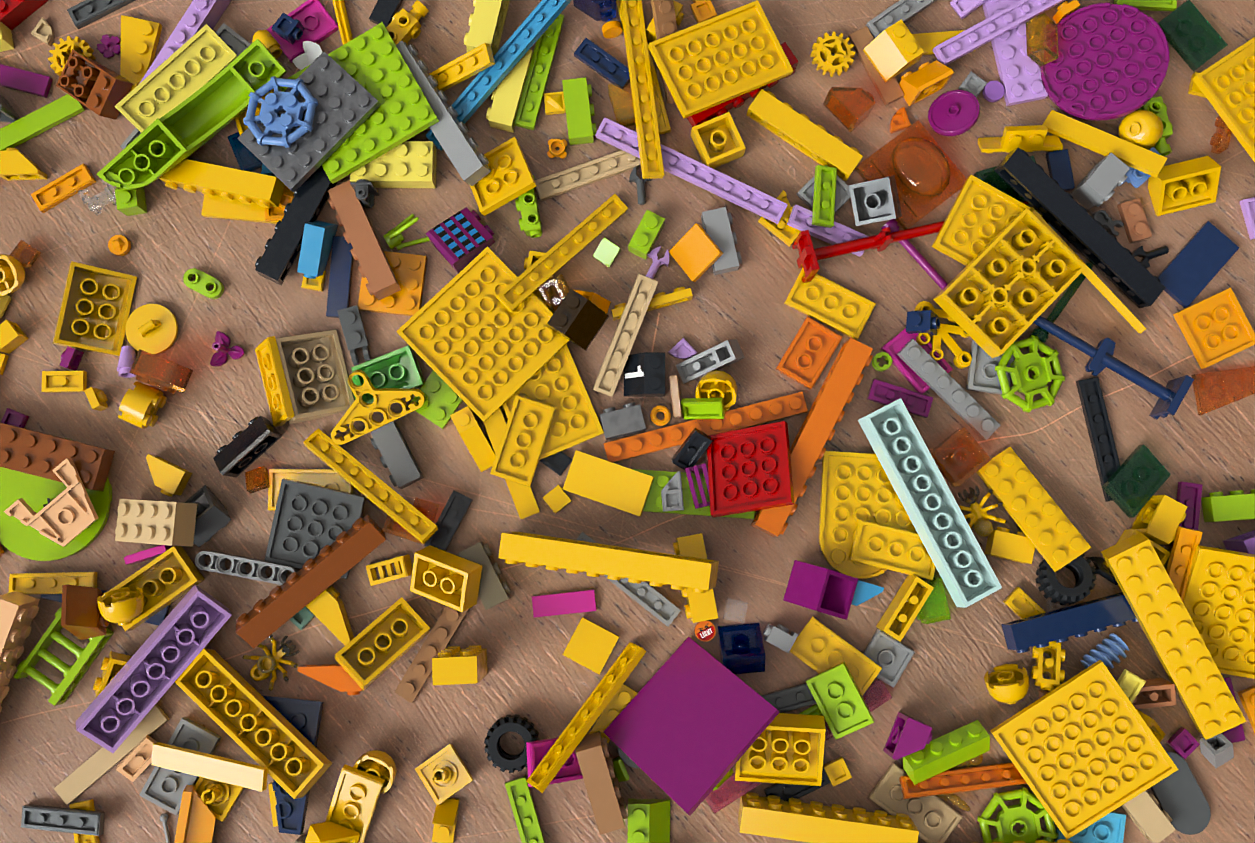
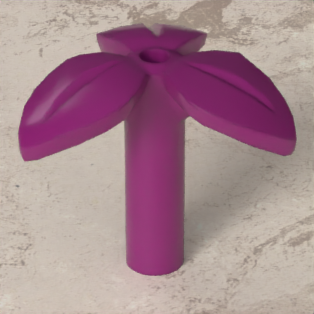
M217 331L212 348L218 352L212 356L210 365L221 366L227 362V355H230L234 360L239 359L244 355L245 351L239 345L229 348L230 338L225 333Z

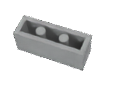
M726 207L702 212L701 221L703 229L723 252L712 265L714 275L737 271L739 264L742 263L740 252H736L735 248L737 237L736 233L731 231L730 225L733 224L731 213H727Z

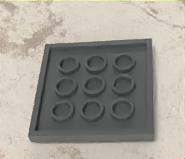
M282 479L264 561L302 569L307 560L318 556L324 546L335 542L340 533L343 531L347 532L352 528L353 523L362 517L366 497L290 479ZM350 570L347 571L340 578L347 579L349 577Z

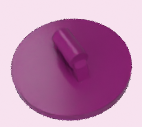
M948 91L936 98L931 104L928 111L929 124L936 133L943 136L963 134L977 122L980 115L979 102L968 91Z

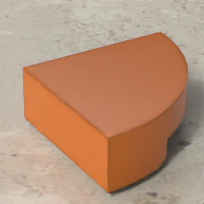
M905 107L899 109L890 121L891 134L910 128L911 124Z

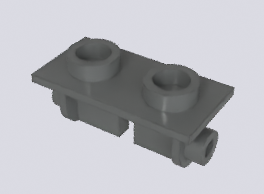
M365 179L351 182L350 185L355 190L356 197L362 201L363 206L367 209L372 208L375 204V196H379V192L372 182Z

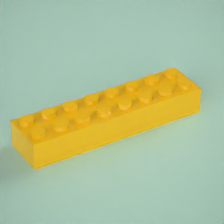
M203 649L175 681L260 766L267 767L268 774L293 799L303 798L332 765L330 760L215 650Z
M754 792L741 794L738 814L740 833L809 843H918L919 831L912 819L906 814L896 813V816L888 815L887 812L875 810L874 813L866 812L865 809L860 807H853V810L845 809L844 806L839 804L824 806L823 803L817 801L803 803L800 799L789 798V801H784L775 795L760 797L759 794Z

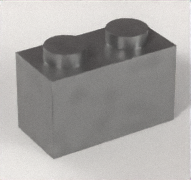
M635 402L625 404L623 409L615 410V407L604 409L603 414H600L606 440L646 431L641 406L635 405Z

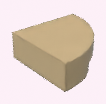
M41 18L31 34L51 46L54 40L53 28L44 18Z

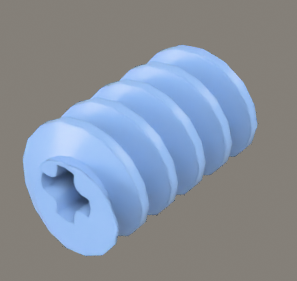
M1111 633L1108 636L1109 639L1104 638L1102 644L1096 645V650L1091 649L1089 651L1090 655L1085 654L1083 660L1080 661L1085 668H1088L1098 660H1101L1105 666L1113 669L1114 666L1111 661L1119 664L1121 661L1118 656L1126 658L1125 650L1129 651V648L1120 637Z

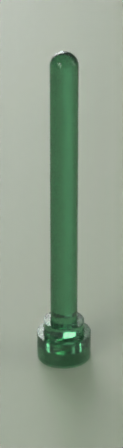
M1086 263L1090 269L1093 268L1091 263ZM1083 273L1066 290L1047 319L1054 323L1086 278ZM1038 327L1033 330L1030 336H1037L1038 340L1045 344L1049 338V332Z

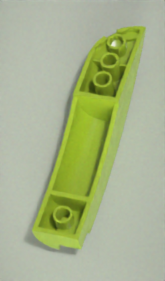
M256 39L227 67L193 95L160 119L157 118L102 168L97 175L105 182L124 189H137L153 183L203 146L248 108L250 92H255L270 81V78L273 76L281 78L287 73L286 68L259 39Z

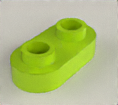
M189 269L183 276L184 284L187 287L210 299H218L224 292V286L221 281L198 269ZM196 275L195 281H191V277ZM213 284V290L209 291V286Z

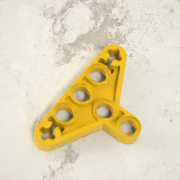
M355 370L350 374L348 384L356 399L332 430L331 438L334 443L340 445L350 442L419 409L425 402V395L419 389L374 388L364 371ZM353 376H362L364 383L362 385H355L352 380ZM366 393L372 394L374 402L370 404L365 403L362 399L363 395ZM412 394L416 397L420 396L419 403L413 401L408 404L409 408L407 409L406 402L411 400ZM391 404H401L402 411L400 413L393 412ZM374 412H381L384 415V420L381 422L375 421L372 417ZM358 420L363 421L365 429L357 430L354 427V422ZM350 428V432L345 434L344 439L341 436H336L338 430L344 432Z

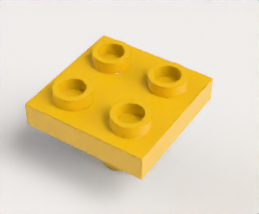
M452 744L447 745L415 768V771L437 806L474 780Z
M199 777L195 784V790L201 796L202 801H205L216 815V819L221 822L225 821L245 788Z

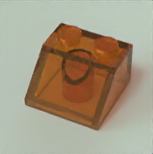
M832 87L823 105L851 133L869 116L876 102L872 94L868 91L865 92L862 88Z

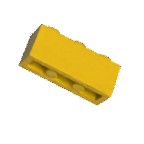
M908 575L876 627L901 642L934 587L917 576Z

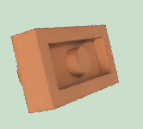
M1140 198L1117 205L1129 244L1152 237Z

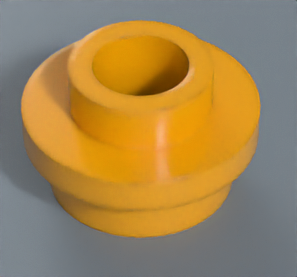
M659 405L652 409L650 418L655 425L664 426L670 421L671 413L667 407ZM662 412L664 418L659 420L656 416L657 413Z

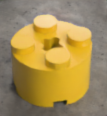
M136 381L133 383L136 387L133 390L128 389L121 401L119 411H122V415H118V418L142 429L148 426L153 427L158 420L156 413L159 408H163L167 397L163 396L162 391Z

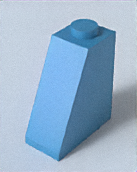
M319 220L305 223L297 272L303 273L304 277L316 279V277L323 275L332 248L333 236L336 235L338 225Z

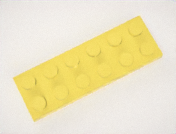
M206 24L117 103L115 108L142 133L157 118L160 119L213 79L237 58V55Z

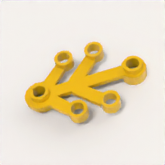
M927 301L918 303L914 311H923V308H926L927 310H932L939 318H947L950 322H955L944 310L935 309ZM940 323L937 335L932 337V350L929 355L935 361L943 358L944 353L941 350L942 339L955 355L953 359L954 365L960 369L968 367L972 360L970 353L962 351L948 333L961 335L964 338L969 337V335L960 326ZM919 333L916 337L917 343L922 346L929 343L931 339L928 333ZM921 336L926 338V342L921 340ZM934 352L939 354V358L934 356ZM962 356L966 357L967 362L962 360Z

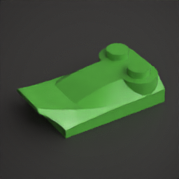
M409 345L351 367L352 372L355 370L364 371L374 388L418 389L425 385L417 358ZM353 376L352 380L355 385H362L364 383L362 376ZM366 393L363 395L362 399L365 403L370 404L374 402L372 394Z

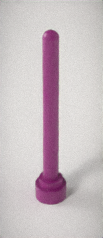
M890 219L881 227V229L890 227V233L900 231V227L897 225L898 222L895 219ZM908 239L898 241L942 290L948 285Z

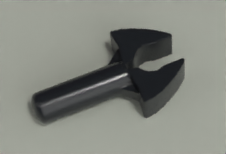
M1143 246L1133 251L1132 256L1143 257L1141 263L1148 268L1150 267V259L1169 253V248L1163 246L1146 252Z
M1086 557L1096 567L1093 575L1099 574L1111 583L1118 585L1114 575L1103 568L1102 562L1105 560L1104 558Z

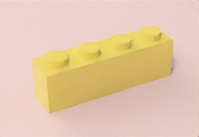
M528 50L497 86V89L492 92L491 100L493 104L491 108H488L486 114L490 127L514 133V122L533 56L532 50Z

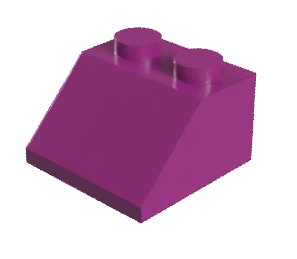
M898 711L883 751L891 758L898 760L924 749L926 744H929L932 739V727Z

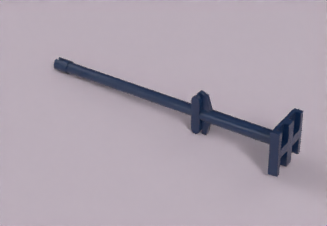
M1041 315L1033 322L1038 327L1090 356L1085 370L1087 372L1093 371L1092 375L1097 376L1107 367L1157 396L1159 399L1149 415L1156 420L1160 416L1165 418L1168 414L1175 415L1194 381L1193 378L1185 375L1168 381L1165 387L1113 357L1116 342L1111 341L1110 338L1101 340L1097 347H1094Z

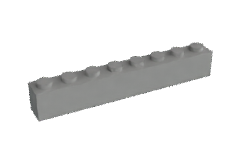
M400 41L396 46L439 122L430 127L431 131L463 181L471 186L475 185L491 172L487 165L489 164L488 159L477 150L479 147L477 142L472 137L469 138L467 134L468 128L462 121H458V113L452 106L447 104L448 98L442 90L439 91L436 87L438 82L432 75L427 73L428 67L423 60L418 59V51L412 44L407 45L404 41Z

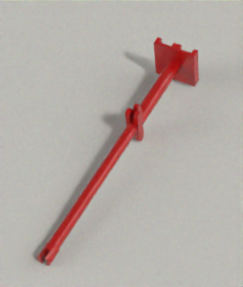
M945 221L890 233V227H886L878 235L815 249L809 230L801 231L792 247L793 249L798 248L800 254L797 264L798 268H804L805 276L802 282L812 281L820 269L818 260L877 248V251L880 252L885 250L890 243L938 233Z

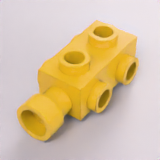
M415 1L411 6L410 12L402 8L400 12H397L392 17L391 23L386 27L390 36H394L393 41L396 45L400 41H404L407 44L411 38L416 39L421 32L419 20L421 17L424 18L429 12L420 1Z
M1056 641L1049 642L1047 647L1036 648V646H1033L1032 657L1036 658L1035 666H1032L1031 678L1035 679V686H1041L1042 690L1052 691L1060 683L1064 682L1065 671L1060 668L1061 662L1065 661V649H1061V643H1056ZM1043 653H1048L1050 658H1044ZM1042 674H1048L1050 679H1044Z

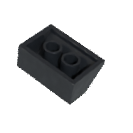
M263 416L253 418L244 431H239L233 436L232 442L228 445H223L217 450V455L213 459L223 476L236 478L282 437L281 433L267 418Z

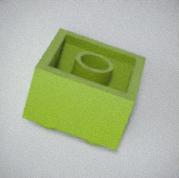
M628 798L627 843H670V799Z

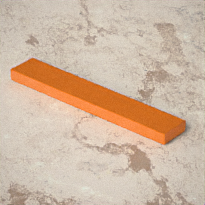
M1012 762L947 770L914 785L909 776L899 777L904 799L1027 784Z

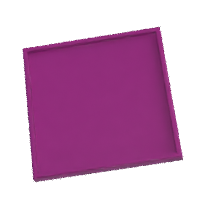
M688 637L603 733L691 816L780 712Z

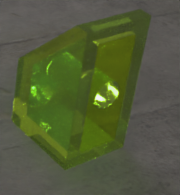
M933 577V580H930L928 584L934 587L917 615V619L921 620L923 624L951 619L941 577Z

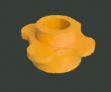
M550 139L548 141L549 151L547 156L549 158L560 157L565 159L567 157L565 151L568 143L565 139Z

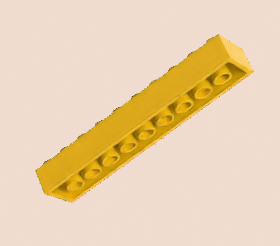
M518 531L503 532L501 534L498 557L506 559L505 563L508 564L525 563L527 567L546 565L545 569L558 571V569H566L567 573L573 574L587 572V576L592 577L608 575L607 579L611 580L629 578L628 582L631 583L650 581L649 585L657 587L670 584L672 589L684 590V588L689 587L693 588L692 592L705 593L716 587L719 561Z
M1139 532L1101 551L1170 681L1175 684V690L1191 720L1204 739L1207 740L1247 722L1150 540L1143 533Z

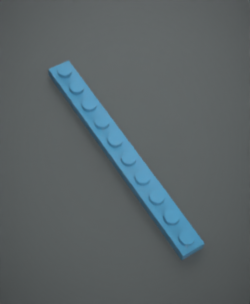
M542 0L493 56L495 64L481 71L451 105L459 115L457 116L459 122L462 121L465 124L572 0ZM430 130L426 137L433 141L434 145L442 151V146Z

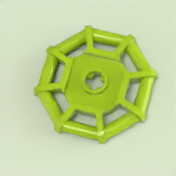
M1033 335L1027 339L1014 342L1003 353L998 365L995 366L1003 399H1008L1022 408L1023 412L1028 413L1033 409L1043 406H1052L1055 403L1054 399L1062 382L1065 381L1057 349H1052L1038 340L1037 336ZM1029 347V353L1022 354L1019 350ZM1040 350L1046 354V357L1039 356L1037 351ZM1013 354L1015 360L1010 364V367H1006ZM1029 369L1030 371H1034L1032 379L1028 375ZM1006 372L1010 373L1013 383L1012 387L1009 386ZM1052 380L1053 383L1048 391L1047 389L1049 386H1047V384ZM1017 391L1025 394V400L1014 393ZM1040 393L1042 395L1041 399L1033 401L1035 394Z
M1026 787L1007 792L993 793L992 799L981 816L977 818V821L980 823L984 843H1013L1014 841L1035 843L1037 838L1044 836L1043 840L1053 842L1054 839L1058 838L1054 821L1036 795L1028 791ZM1020 798L1017 805L1006 806L1003 802ZM1027 800L1037 806L1039 810L1033 812L1026 807ZM1000 804L1002 810L998 812L997 818L995 820L990 819ZM1044 816L1047 830L1041 829L1039 818ZM1016 823L1023 825L1019 833L1013 829ZM989 825L996 828L997 837L993 840L991 839Z

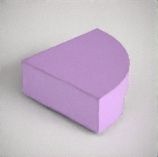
M684 338L668 351L670 355L678 359H688L697 354L695 349Z

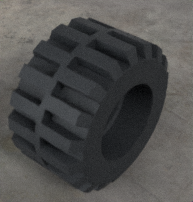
M1082 554L1064 566L1073 572L1076 579L1074 588H1068L1059 583L1056 578V572L1053 571L1044 559L1039 564L1040 568L1036 571V575H1039L1036 578V583L1041 585L1038 587L1039 591H1044L1046 594L1043 596L1046 599L1050 597L1052 598L1051 602H1060V605H1066L1067 603L1071 605L1079 602L1091 593L1090 590L1095 587L1093 582L1096 580V575H1093V572L1096 570L1094 566L1090 567L1089 563H1091V560L1089 558L1085 560L1083 558L1085 555Z
M516 714L515 716L506 715V717L498 719L487 732L484 741L486 744L484 750L488 754L487 759L493 762L492 766L495 768L497 766L501 768L500 771L502 772L509 770V773H514L515 770L519 772L524 767L527 768L526 742L540 740L538 738V730L534 728L535 725L532 722H528L526 717L521 718L520 715ZM512 731L522 736L525 746L521 753L510 755L501 748L500 738L506 732Z

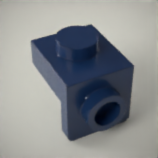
M283 12L271 29L293 45L296 40L302 37L305 28L298 19L294 20Z
M932 310L907 312V333H930L931 335H937V329L940 328V319Z

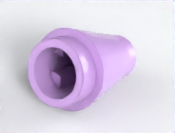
M132 346L121 347L117 366L120 377H136L139 371L135 349Z

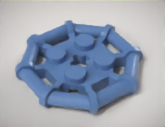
M273 76L270 78V81L255 92H250L246 117L243 118V122L251 130L259 145H275L289 148L292 143L308 131L311 132L313 130L312 124L318 100L307 89L304 80ZM280 87H289L293 89L291 90V92H282ZM274 89V93L267 94L269 91ZM299 93L302 94L305 102L300 103L297 96ZM257 103L261 104L260 114L255 116ZM281 109L286 111L285 113L281 114V117H279L278 112ZM304 110H306L305 119L302 121ZM263 123L266 127L265 131L262 133L256 124ZM294 126H295L296 128H297L298 126H300L298 129H296L294 132H292V133L289 135V133L291 132V130H290L291 128H293ZM273 133H274V134H282V138H281V137H271V136H272Z

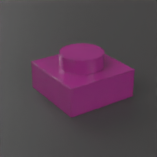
M67 346L61 355L60 366L77 371L84 352Z
M1182 727L1166 741L1184 759L1200 745Z

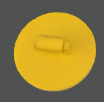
M146 304L134 310L129 316L125 328L126 337L135 350L147 355L160 354L168 350L175 342L178 335V323L174 314L166 307L158 304Z

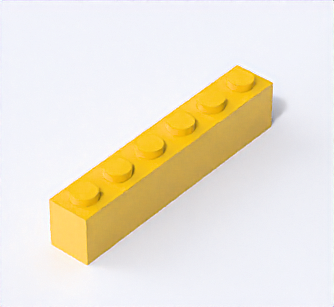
M761 89L748 108L746 116L820 165L837 168V176L844 181L848 180L863 157L858 149L847 146L840 137L832 136L826 132L823 126L814 124L808 116L793 110L790 104L782 103L776 99V96L770 91Z
M188 159L183 160L159 178L165 182L166 187L177 190L180 187L190 193L199 191L210 197L219 195L221 198L232 201L233 198L239 199L240 202L249 205L254 202L264 208H270V206L279 207L285 184L274 176Z

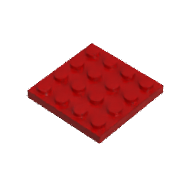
M786 421L708 435L712 438V443L707 448L710 512L712 517L794 504L789 433Z

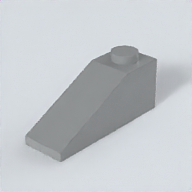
M732 339L677 364L676 367L683 384L702 377L710 371L729 366L745 357L737 339Z

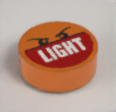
M707 620L698 622L694 632L700 641L708 642L714 638L716 629Z

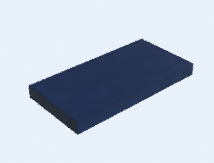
M1207 221L1157 277L1160 279V283L1166 287L1164 291L1186 308L1235 254L1239 247L1212 223Z

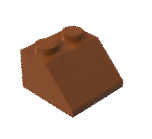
M62 585L61 626L80 640L106 635V627H108L109 621L102 617L97 603V597H101L104 593L94 587Z

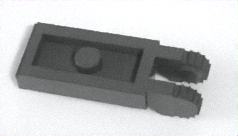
M356 305L337 310L354 366L359 365L356 348L362 347L366 362L372 360L368 347L369 341L359 306Z

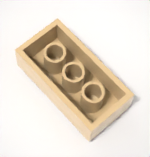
M119 499L115 541L193 547L197 504Z

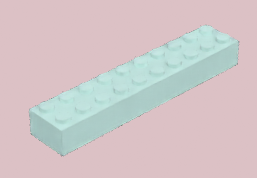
M900 398L859 419L858 422L956 607L966 608L1001 589V584L902 399Z

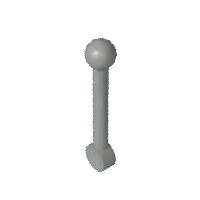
M163 813L160 815V821L163 822L166 843H171L167 824L169 816Z

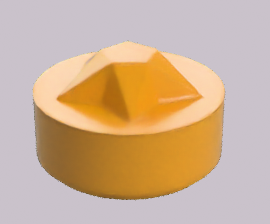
M115 235L110 238L108 248L111 253L117 256H125L131 249V243L126 237Z

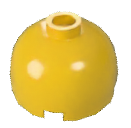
M1136 110L1126 115L1118 129L1119 138L1147 150L1154 147L1163 135L1161 118L1148 110Z
M0 254L1 296L12 294L19 290L25 280V271L22 264L13 256L7 254Z
M720 370L710 371L703 375L697 384L695 396L696 398H723L724 409L727 411L736 402L738 387L730 374Z
M122 587L105 592L103 598L98 596L97 603L100 614L105 620L111 623H118L119 626L132 623V620L136 619L144 609L143 589L136 587V591H130L129 587Z
M1003 664L994 667L993 670L995 672L985 673L986 687L989 694L995 700L1007 704H1015L1027 695L1030 683L1026 668L1023 667L1022 670L1018 668L1017 664Z
M380 750L364 753L353 766L356 769L385 779L381 793H386L390 789L397 772L392 757Z

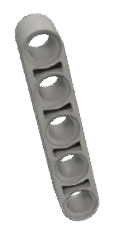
M201 551L195 557V564L201 570L279 585L286 582L288 570L296 573L300 570L295 567L217 551ZM207 555L211 558V563L208 566L204 562ZM227 559H230L232 563L229 570L225 567ZM248 562L252 565L250 573H247L245 570ZM268 566L273 570L270 578L265 573Z

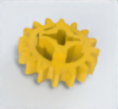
M835 31L832 32L831 36L826 32L823 38L818 37L817 43L813 44L810 56L815 58H813L812 64H818L816 70L822 69V75L830 72V77H833L836 72L840 76L843 71H848L849 65H852L854 61L852 58H854L855 52L851 50H853L854 44L848 45L850 38L848 37L844 40L842 38L843 33L838 37Z
M67 36V41L60 38L59 45L53 43L55 50H49L53 57L48 58L52 63L50 67L58 76L61 75L72 49L92 60L96 59L92 54L94 50L85 40H81L77 36L74 39Z

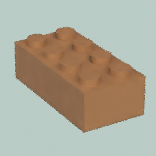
M600 731L584 736L576 747V756L599 834L601 835L625 828L624 819L628 817L625 801L620 792L619 780L615 776L614 763L609 755L606 737L602 738Z

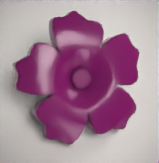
M107 34L102 35L100 40L102 43L97 44L96 49L103 54V57L108 59L114 57V53L119 55L121 52V46L119 45L121 40L119 37L111 36L110 38Z

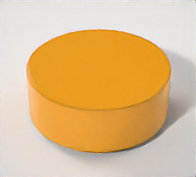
M609 21L602 26L603 36L607 39L615 38L623 31L619 21Z

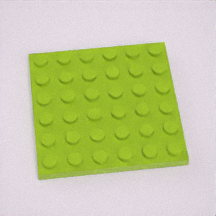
M383 22L328 54L381 104L322 164L325 173L333 184L439 122ZM309 66L287 79H297ZM280 87L282 92H284L288 88Z

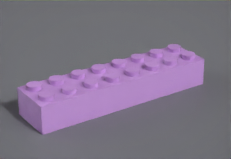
M194 585L76 720V730L111 753H114L232 616L230 610L200 587Z

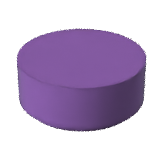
M999 81L988 82L983 89V97L988 102L999 101L1005 92L1003 84Z

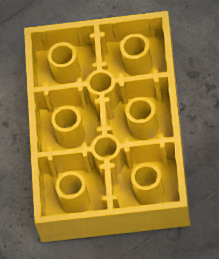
M1026 208L1018 213L933 300L991 358L1002 355L1087 267Z

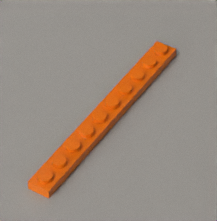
M802 391L726 411L724 419H695L603 444L608 461L614 463L682 445L694 428H697L706 435H714L808 412Z

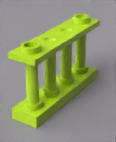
M62 607L55 613L56 618L27 659L18 665V671L14 675L16 679L25 678L29 675L48 688L52 694L48 702L54 706L66 702L114 634L113 631L106 628V635L89 638L90 642L86 648L82 649L60 633L62 629ZM53 640L77 655L74 665H67L47 650ZM41 657L64 673L63 676L65 677L61 683H55L34 668Z

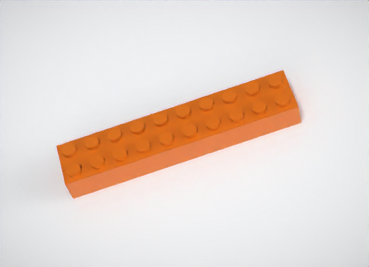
M851 337L842 345L790 447L794 504L758 510L751 526L772 537L784 534L788 526L786 520L788 516L794 514L798 506L795 503L797 498L802 497L807 489V485H805L806 480L814 475L817 469L814 465L818 459L821 460L826 451L824 445L828 440L832 439L836 431L833 429L834 425L840 422L844 416L845 411L842 410L843 407L852 400L854 396L852 390L856 385L860 384L864 376L861 372L865 367L869 366L873 358L870 355L873 348Z

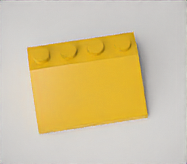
M71 261L52 344L120 356L137 277Z
M779 713L736 762L735 781L821 786L826 732L824 716Z

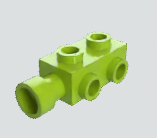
M1162 96L1152 97L1137 110H1148L1161 118L1163 135L1159 138L1154 148L1162 156H1167L1172 153L1170 144H1167L1166 139L1173 134V126L1168 119L1167 106L1163 103Z
M533 188L519 196L518 199H515L517 211H521L522 218L519 219L521 231H525L526 235L531 238H537L542 236L543 231L537 198Z

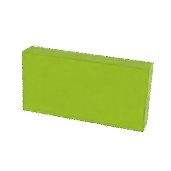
M682 398L681 400L684 419L725 418L723 398Z

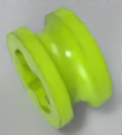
M880 352L872 359V366L877 371H885L892 364V358L886 352ZM884 357V361H887V364L881 367L878 365L877 359Z

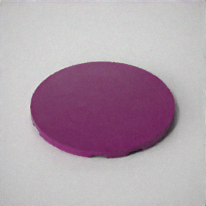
M1110 2L1082 7L1063 18L1047 36L1042 46L1039 60L1042 83L1052 102L1063 111L1075 117L1087 120H1110L1128 115L1145 105L1157 93L1165 79L1169 64V46L1162 28L1151 16H1147L1136 7L1126 4H1110Z

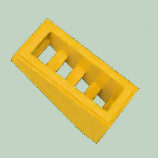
M407 554L366 565L370 585L373 586L412 575L413 566L410 555ZM392 563L395 565L397 575L394 574ZM383 565H386L388 577H386ZM375 567H378L381 579L377 578Z

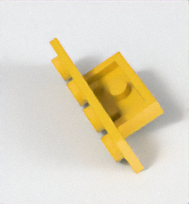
M1046 125L1005 126L1002 137L978 138L977 141L981 153H1009L1018 147L1026 152L1063 149L1058 136L1046 135L1048 130Z

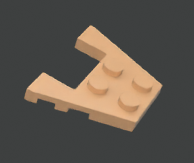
M70 457L66 458L52 470L67 488L36 514L23 498L18 499L4 511L8 516H14L21 520L22 524L40 531V534L62 547L68 545L98 519L75 464Z

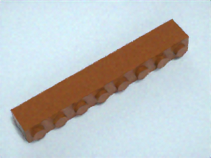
M368 514L364 518L357 519L353 523L352 528L347 532L343 531L340 533L336 541L331 545L324 546L318 556L307 560L301 570L290 574L284 584L273 588L269 596L264 600H259L247 614L243 613L236 621V633L254 649L386 540L385 532Z

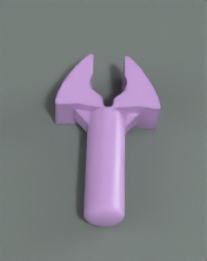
M661 246L653 249L648 254V257L652 258L653 262L646 276L652 279L661 265L664 264L667 267L669 265L668 250L665 256L658 260L657 254Z

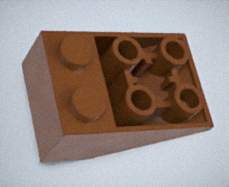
M73 49L56 84L61 90L99 116L115 120L120 113L115 108V105L129 94L133 85L118 73Z

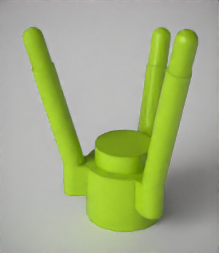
M411 214L395 228L383 235L390 249L396 247L399 251L404 247L430 241L428 237L402 243L405 239L401 232L416 223L419 217L414 218L415 215Z

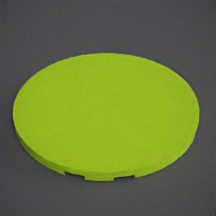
M0 467V543L18 556L37 561L60 560L84 550L98 537L109 517L112 486L108 477L104 491L86 489L98 519L68 545L62 547L40 534V531L22 524L21 520L14 516H8L4 511L18 499L23 498L37 514L44 508L43 504H48L47 498H50V501L54 500L67 488L63 482Z

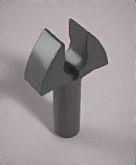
M635 166L630 174L629 182L637 184L638 204L644 205L646 204L645 183L646 181H651V179H643L642 177L639 179L636 175Z

